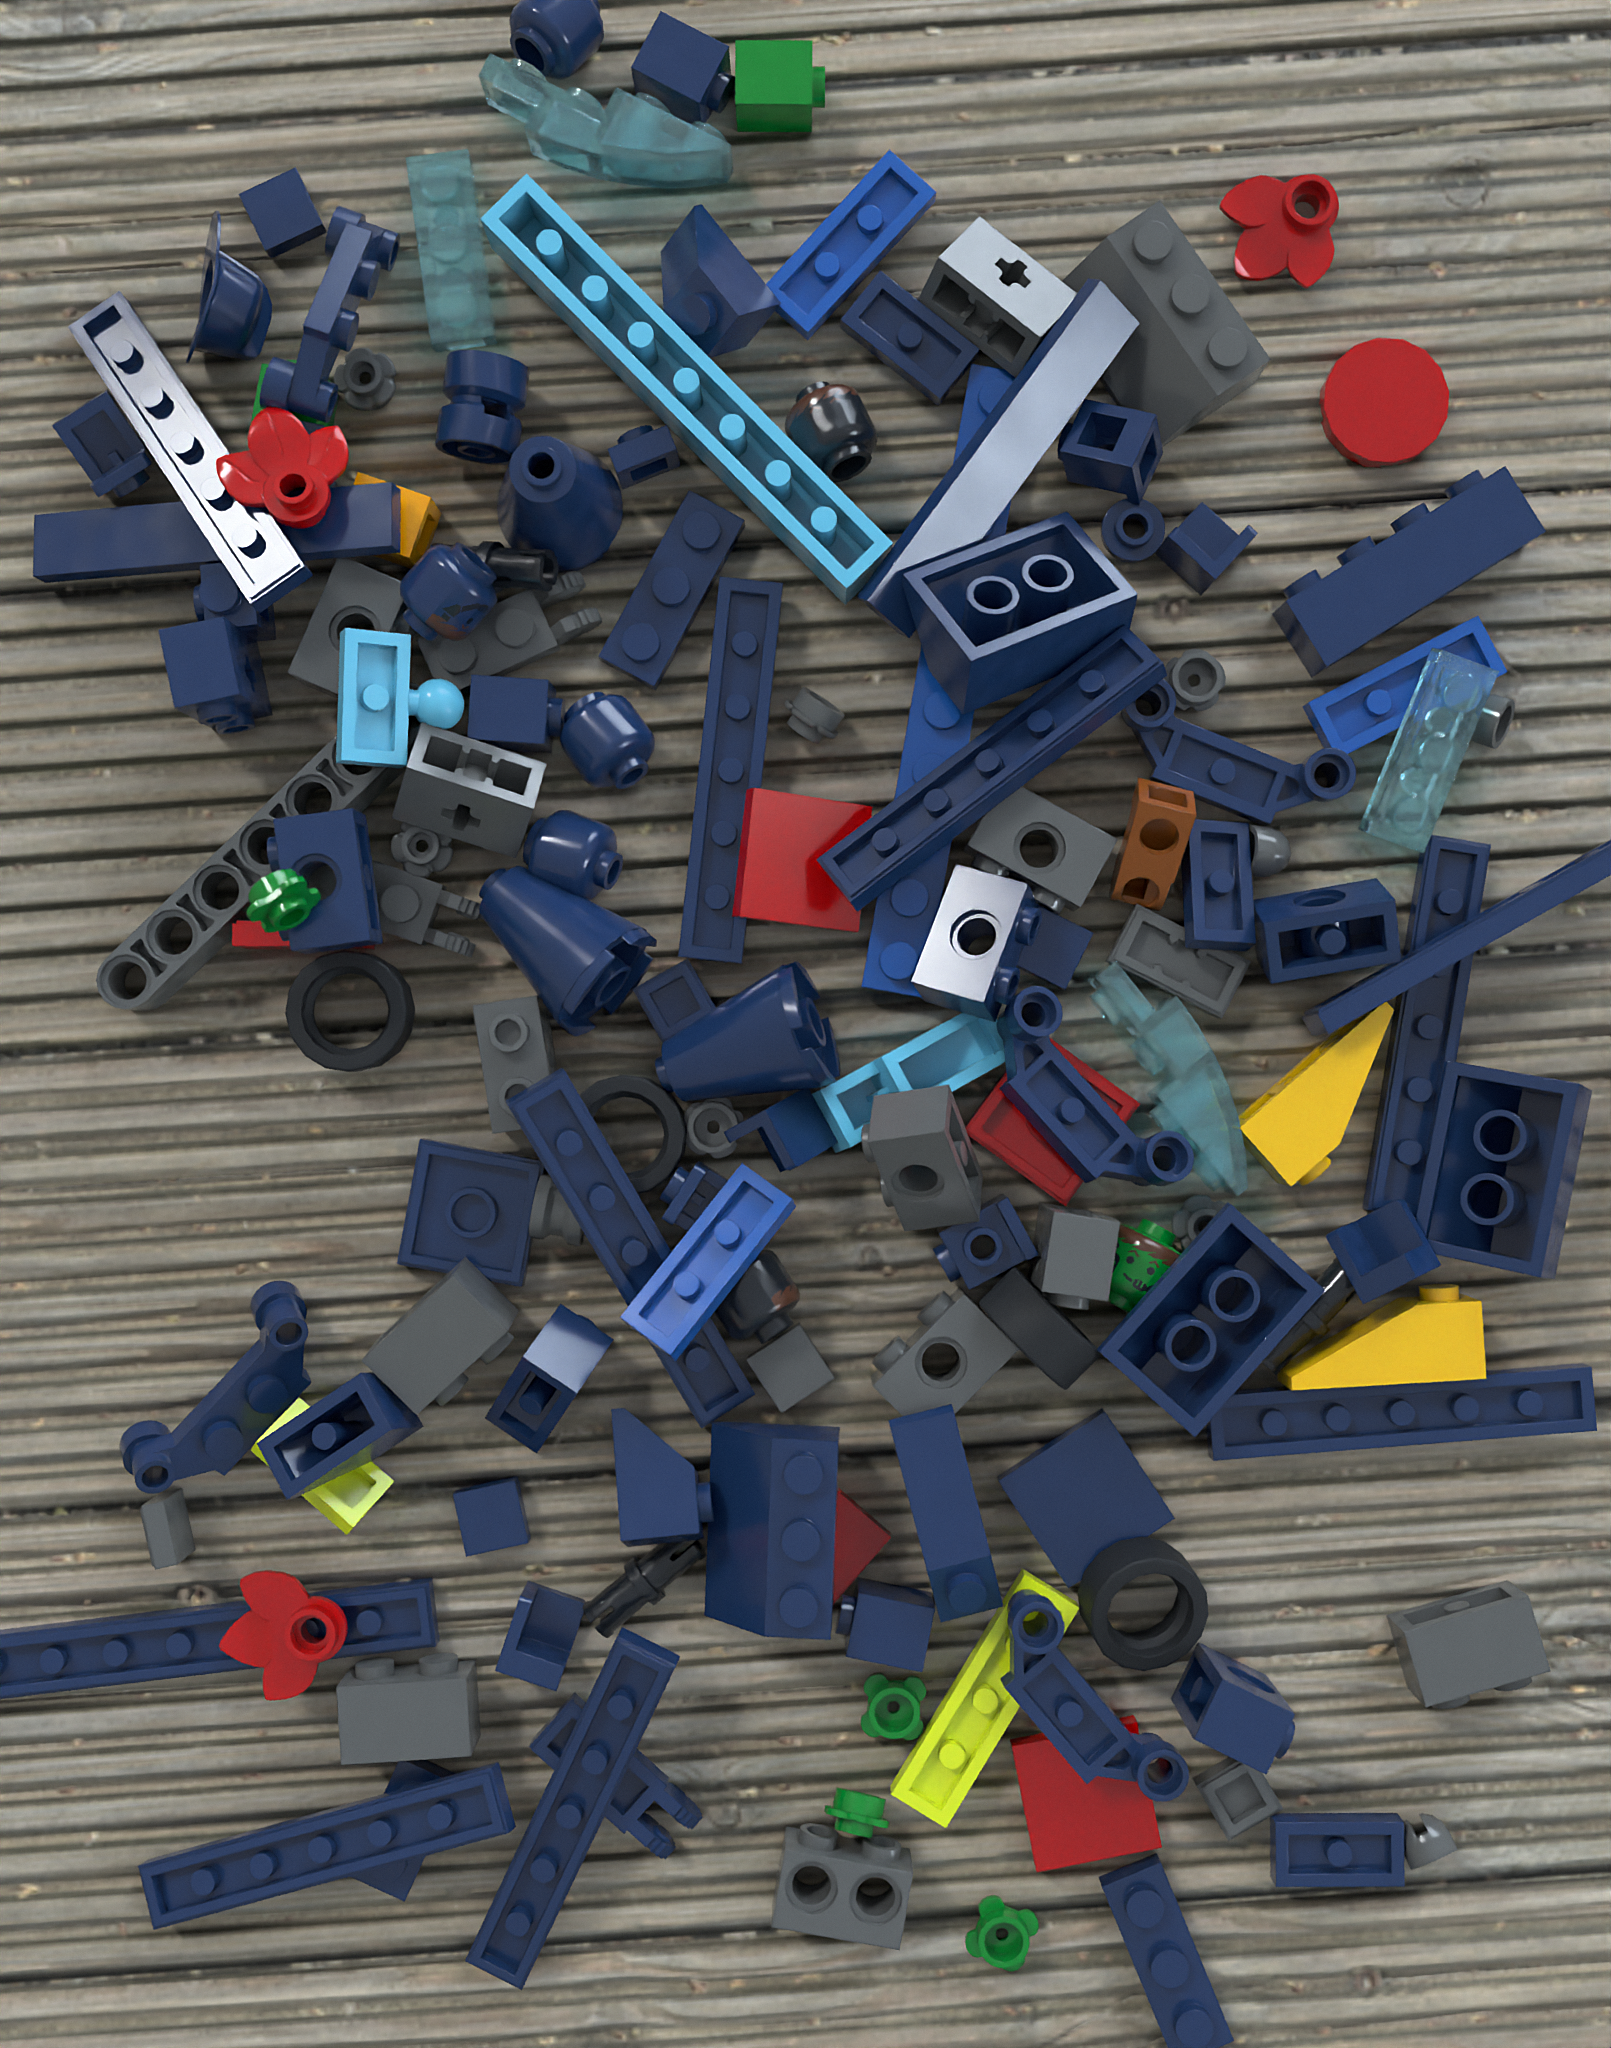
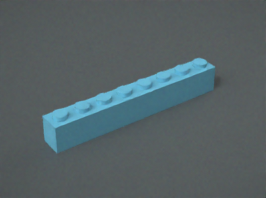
M526 173L480 218L491 248L846 605L871 578L892 549L893 542Z

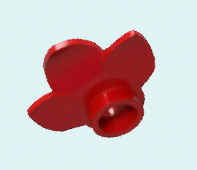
M1308 174L1296 176L1284 183L1267 175H1259L1238 184L1222 199L1219 205L1222 213L1245 229L1238 239L1234 252L1233 265L1237 277L1249 281H1263L1275 277L1287 268L1290 276L1297 284L1307 289L1321 279L1328 271L1335 252L1330 228L1334 224L1339 211L1337 194L1328 180L1319 175ZM1299 202L1310 204L1315 211V216L1312 218L1300 216L1295 210V204Z
M266 407L251 422L247 437L249 450L217 458L216 472L228 494L239 504L248 507H265L276 521L292 528L303 529L317 524L326 514L331 500L329 486L346 471L349 461V449L346 439L339 426H327L308 434L301 421L291 412L282 408ZM306 487L305 491L297 497L286 496L293 489Z
M256 1571L244 1576L240 1580L242 1594L251 1610L234 1622L221 1639L219 1647L221 1651L241 1663L265 1668L262 1680L266 1700L275 1701L296 1697L312 1684L320 1662L332 1658L342 1648L348 1633L347 1619L343 1610L334 1601L321 1596H310L295 1576L281 1571ZM307 1619H320L326 1626V1636L321 1638L312 1636L306 1628Z

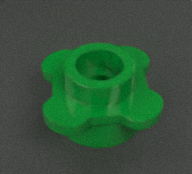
M278 870L266 875L251 888L248 894V900L251 905L246 914L252 922L261 921V927L266 933L289 930L302 923L309 916L311 908L320 901L321 894L316 888L308 889L304 877L298 876L294 870Z
M873 1673L868 1676L863 1685L864 1692L868 1696L867 1711L861 1716L863 1731L868 1736L874 1738L881 1735L889 1739L903 1738L905 1740H914L920 1736L924 1727L923 1721L920 1718V1701L926 1696L924 1682L919 1677L913 1675L908 1676L904 1680L887 1679L882 1673ZM891 1701H896L900 1705L899 1709L895 1712H891L887 1708Z
M836 1787L833 1806L825 1805L824 1812L837 1817L834 1829L842 1832L872 1838L874 1826L888 1828L889 1821L883 1818L886 1799Z
M997 1895L987 1896L979 1903L980 1917L975 1929L969 1931L965 1936L966 1949L973 1957H983L986 1962L994 1967L1003 1968L1006 1971H1016L1025 1963V1956L1028 1953L1030 1944L1029 1937L1034 1936L1039 1929L1038 1919L1030 1909L1018 1911L1004 1905L1003 1900ZM1004 1928L1008 1931V1934L1004 1938H999L996 1936V1931Z

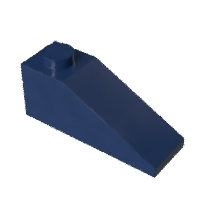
M952 1404L888 1420L940 1623L1004 1607Z

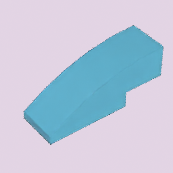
M960 1013L836 1080L837 1082L812 1093L838 1143L832 1146L835 1153L848 1149L862 1141V1126L870 1123L873 1096L948 1084L953 1092L1005 1062L1004 1045L997 1031V1019L996 1022Z

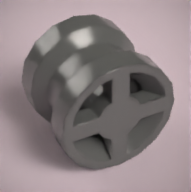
M541 1175L532 1205L529 1237L543 1240L549 1235L563 1237L568 1245L581 1246L585 1235L551 1177Z

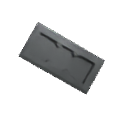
M1139 904L1133 906L1105 961L1217 1019L1223 1018L1251 961L1229 950L1186 948L1184 927Z

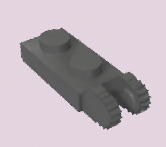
M577 571L557 578V582L555 585H552L551 591L525 590L496 603L469 636L463 640L452 641L438 635L433 641L427 640L424 637L416 641L433 678L444 679L453 683L463 695L470 691L471 674L487 676L507 675L561 650L559 645L593 630L603 620L598 609L590 607L578 610L550 627L543 610L576 596L586 587L581 572Z
M372 860L382 931L424 946L429 942L472 958L476 944L471 943L469 938L453 932L444 933L432 927L440 905L454 909L457 914L473 920H484L479 912L480 903L447 892V887ZM330 866L318 868L309 880V889L316 888L321 894L320 900L329 897L336 886V875Z

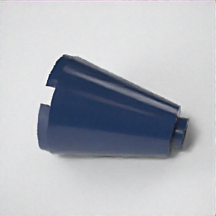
M536 436L527 439L514 451L502 481L497 500L499 525L511 548L525 550L551 549L557 558L558 572L579 571L600 560L610 549L609 546L615 539L618 530H620L624 518L621 490L608 466L592 453L550 436Z
M515 866L509 870L505 868L498 869L488 877L480 889L479 896L482 898L479 912L560 1027L575 1037L588 1033L597 1027L588 1018L601 1008H604L612 1015L633 992L632 989L638 986L652 963L653 958L644 951L646 946L657 947V940L646 929L584 897L570 893L532 875L523 866Z
M798 961L781 965L665 1040L661 1047L662 1056L657 1057L655 1060L656 1072L664 1090L668 1093L675 1092L680 1100L686 1102L822 1088L837 1082L835 1078L840 1076L841 1068L833 1029L829 1018L821 1019L812 1002L821 997L806 969Z

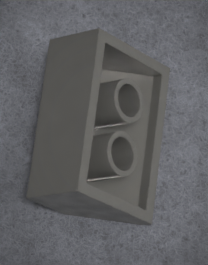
M1160 200L1107 236L1062 280L1063 283L1076 293L1080 291L1088 278L1102 280L1139 322L1137 328L1099 380L1117 406L1156 414L1162 447L1254 385L1271 360Z

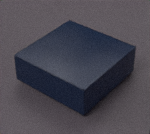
M296 167L239 194L270 259L327 233Z
M1039 906L1038 909L1042 911V919L1038 935L1031 946L1024 945L1016 967L1061 990H1066L1094 933Z
M688 958L632 989L662 1043L716 1008Z
M518 1476L457 1489L453 1493L466 1557L529 1543L531 1535Z

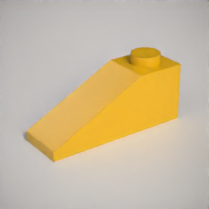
M1388 1002L1381 1004L1333 1032L1227 1125L1276 1183L1291 1187L1298 1181L1301 1186L1307 1185L1320 1176L1331 1164V1160L1327 1155L1342 1140L1394 1009Z
M1432 1284L1419 1286V1296L1399 1297L1293 1358L1277 1375L1278 1381L1294 1391L1487 1379L1482 1301L1459 1294L1458 1285Z

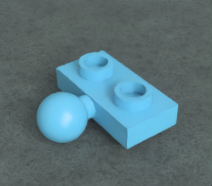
M344 628L340 632L336 763L403 768L407 766L409 715L415 716L420 724L423 722L444 730L452 728L461 719L464 712V699L460 690L453 683L444 679H431L422 683L416 690L409 689L411 635Z

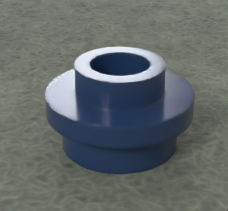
M1127 498L1118 501L1107 511L1101 524V539L1104 547L1113 557L1127 563H1137L1150 558L1159 549L1165 536V523L1162 514L1156 506L1142 499L1140 505L1128 502ZM1128 519L1140 521L1145 529L1144 536L1137 539L1128 537L1123 530V522Z

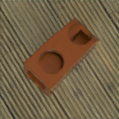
M1142 778L1137 779L1132 797L1131 812L1112 874L1109 891L1110 899L1131 905L1139 904L1155 911L1162 909L1171 883L1175 881L1197 815L1194 791Z

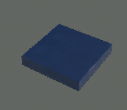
M426 1138L420 1139L397 1264L448 1273L466 1257L489 1281L519 1287L524 1286L533 1238L529 1237L532 1205L541 1175H545L546 1171L541 1160Z
M1103 1408L997 1476L998 1482L1068 1588L1082 1580L1084 1571L1101 1551L1121 1540L1148 1537L1175 1519Z

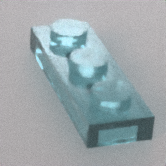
M463 149L405 157L431 345L436 353L497 344L473 163L469 150Z
M1431 649L1358 828L1359 830L1424 853L1494 685L1498 670L1444 650Z

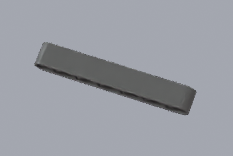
M410 682L409 689L416 690L419 687L416 683ZM421 724L408 730L407 763ZM336 735L104 960L98 969L96 978L98 992L103 1000L116 1008L138 1011L154 1010L166 1003L232 939V924H236V921H250L246 914L251 905L248 900L249 891L260 879L272 873L270 865H266L262 859L261 846L266 837L275 833L273 819L307 814V799L313 792L323 788L328 789L331 793L332 803L329 811L353 808L362 813L405 771L406 766L403 768L375 766L366 774L355 775L351 764L336 763ZM233 876L239 887L238 898L229 908L221 909L215 896L217 886L225 878ZM187 921L192 928V942L187 950L178 954L171 946V932L178 923ZM139 965L145 972L146 985L139 996L132 998L126 990L125 979L129 970Z

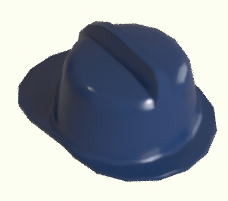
M216 210L212 216L207 237L198 323L185 363L189 364L194 351L227 358L255 360L261 353L272 317V302L268 290L259 276L220 251L221 215Z

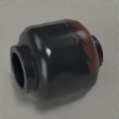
M823 381L805 387L797 395L796 403L788 412L785 421L787 436L833 483L843 482L857 476L871 463V454L876 448L878 432L858 392L852 387L843 384L830 385L828 382Z
M765 1249L760 1252L714 1312L731 1338L745 1340L756 1335L760 1343L764 1344L794 1324L788 1313L797 1305L800 1299V1292L777 1255L773 1251Z

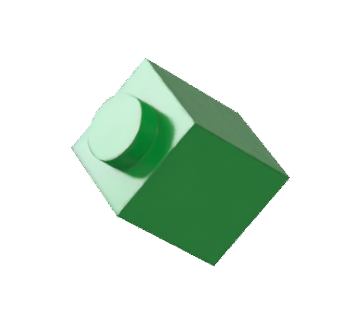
M735 40L737 132H812V108H825V66H812L813 40Z

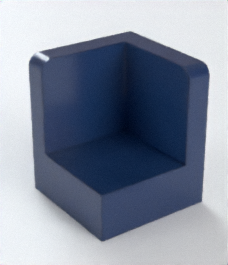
M1201 502L1178 528L1175 527L1165 538L1155 554L1202 596L1258 533L1248 525L1238 535L1208 506Z
M810 1089L799 1090L723 1132L728 1142L731 1143L757 1129L780 1173L799 1167L838 1143Z
M1403 1199L1394 1200L1357 1221L1337 1228L1326 1235L1327 1241L1363 1305L1441 1266L1423 1231Z
M528 1581L518 1600L495 1671L557 1691L584 1614L582 1607L586 1603L585 1600Z

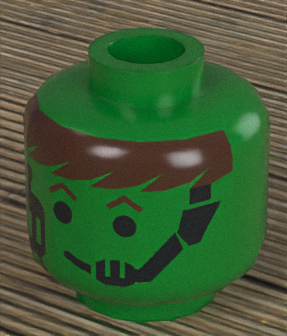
M1142 1218L1137 1228L1120 1224L1107 1302L1129 1313L1181 1255V1253L1171 1247L1177 1236Z

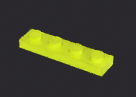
M1021 1569L1002 1601L1004 1607L998 1608L890 1785L892 1796L944 1828H947L1020 1707L1004 1688L1000 1680L1001 1677L1010 1671V1631L1007 1622V1606L1010 1598L1016 1592L1024 1589L1034 1590L1054 1603L1063 1618L1064 1633L1079 1610L1075 1600L1024 1569ZM1039 1611L1030 1612L1023 1621L1034 1619Z

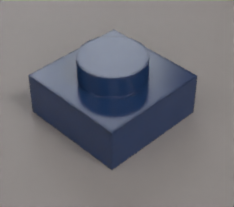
M650 425L631 429L618 438V445L607 449L622 490L680 467L677 448L667 425L655 430Z

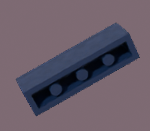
M1506 466L1485 479L1478 469L1471 472L1444 491L1449 499L1446 503L1431 512L1425 503L1416 506L1390 524L1395 532L1394 535L1377 545L1368 536L1336 557L1342 567L1324 578H1321L1315 569L1283 590L1288 600L1272 615L1311 678L1514 554L1546 532Z

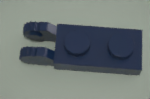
M575 1692L534 1736L529 1745L531 1750L553 1770H555L586 1704ZM636 1749L605 1817L623 1834L626 1831L630 1832L656 1856L666 1859L676 1848V1843L669 1832L659 1825L652 1816L644 1813V1811L655 1801L678 1823L691 1830L703 1818L702 1813L690 1797H687L679 1787L668 1782L669 1777Z

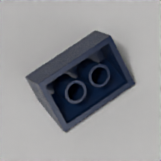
M1067 511L904 573L902 577L904 592L929 671L962 714L1056 677L1124 624L1130 629L1138 593Z
M1447 1061L1416 1215V1221L1436 1255L1540 1278L1555 1279L1592 1090L1580 1083Z
M1227 1202L1101 1343L1097 1350L1189 1433L1196 1437L1324 1293L1325 1289L1233 1205Z
M712 1422L710 1482L713 1495L714 1522H708L704 1616L764 1637L831 1640L840 1427Z

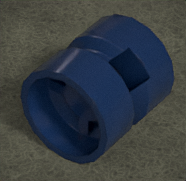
M457 350L450 352L446 359L442 392L451 402L439 410L435 439L437 449L452 457L474 463L489 465L509 464L514 451L521 441L523 425L514 416V413L521 411L526 404L530 375L528 367L518 360L488 351Z

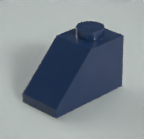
M702 204L692 208L661 250L663 311L709 358L746 347L781 304Z
M560 1303L521 1358L485 1416V1419L535 1453H538L614 1339L599 1330L591 1320L575 1314Z
M373 1372L358 1374L260 1440L257 1445L286 1500H290L373 1461L424 1426L418 1415Z
M625 1408L611 1409L620 1541L627 1547L704 1539L703 1523L714 1522L711 1482L700 1483L699 1474L695 1467Z

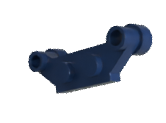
M338 206L335 209L325 242V255L331 258V261L303 324V337L297 362L293 363L278 357L271 359L261 386V408H282L291 413L293 411L325 423L330 421L338 397V385L328 382L331 370L339 351L349 352L353 346L359 325V313H356L360 300L370 301L377 287L380 269L390 272L395 264L400 246L399 233L366 222V216L362 213L342 206Z
M1164 679L1160 680L1121 710L1123 721L1133 731L1153 768L1148 780L1194 791L1195 799L1262 826L1270 825L1275 813L1313 801H1334L1347 794L1356 780V768L1353 760L1340 749H1321L1307 757L1303 763L1293 765L1176 718L1173 714L1176 707V696L1171 685ZM1142 699L1147 701L1152 707V716L1140 714L1136 709V700ZM1316 769L1326 775V788L1321 787L1316 782L1314 777Z
M1041 986L1025 988L1015 995L1009 1005H1006L1005 1011L997 1019L996 1026L998 1034L1003 1040L1007 1081L999 1089L1085 1184L1097 1179L1099 1176L1131 1181L1142 1187L1150 1185L1167 1186L1184 1179L1192 1170L1194 1163L1193 1150L1187 1139L1181 1134L1170 1130L1158 1132L1146 1139L1137 1137L1050 1042L1049 1035L1058 1029L1063 1017L1062 1006L1057 996L1049 989Z
M272 1281L263 1285L255 1292L250 1308L257 1328L260 1330L259 1340L172 1433L161 1422L152 1420L138 1422L124 1432L119 1444L125 1469L134 1476L139 1490L148 1494L160 1493L169 1488L173 1481L213 1470L225 1476L312 1383L307 1370L303 1368L304 1344L308 1337V1326L305 1322L307 1308L300 1291L295 1285L287 1281Z
M1024 1589L1016 1592L1010 1598L1007 1606V1622L1010 1631V1671L1000 1678L1004 1688L1086 1784L1091 1782L1096 1776L1137 1782L1141 1791L1154 1801L1167 1802L1180 1796L1187 1787L1189 1769L1179 1751L1157 1734L1131 1733L1059 1649L1058 1644L1061 1642L1064 1634V1621L1054 1603L1034 1590ZM1039 1611L1034 1619L1023 1621L1030 1612Z

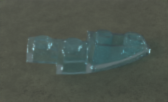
M491 53L478 75L488 105L526 123L524 128L532 155L562 168L601 180L656 188L701 187L728 183L733 173L731 144L727 143L726 138L720 131L701 121H694L691 125L671 115L669 109L651 95L637 93L636 96H633L616 87L606 109L603 110L598 100L584 90L569 87L565 91L547 82L544 75L531 64L516 58L512 59L509 63Z
M1116 961L1106 964L1087 979L1096 990V992L1089 996L1091 1002L1110 1025L1114 1026L1121 1021L1136 1041L1129 1048L1146 1071L1152 1076L1161 1071L1166 1077L1146 1093L1156 1105L1149 1112L1150 1116L1162 1131H1174L1187 1139L1193 1153L1196 1155L1192 1169L1211 1191L1214 1192L1221 1186L1227 1193L1236 1196L1240 1195L1248 1188L1246 1153L1240 1121L1223 1072L1199 1026L1177 996L1166 997L1156 1006L1152 1007Z

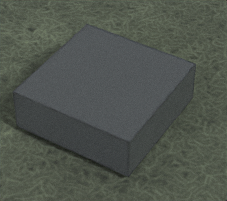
M800 1322L747 1356L746 1359L781 1413L835 1378Z
M182 1488L162 1492L141 1506L140 1513L151 1564L155 1567V1570L178 1565L196 1550Z
M1227 1757L1192 1778L1228 1841L1283 1810L1264 1774L1231 1757Z

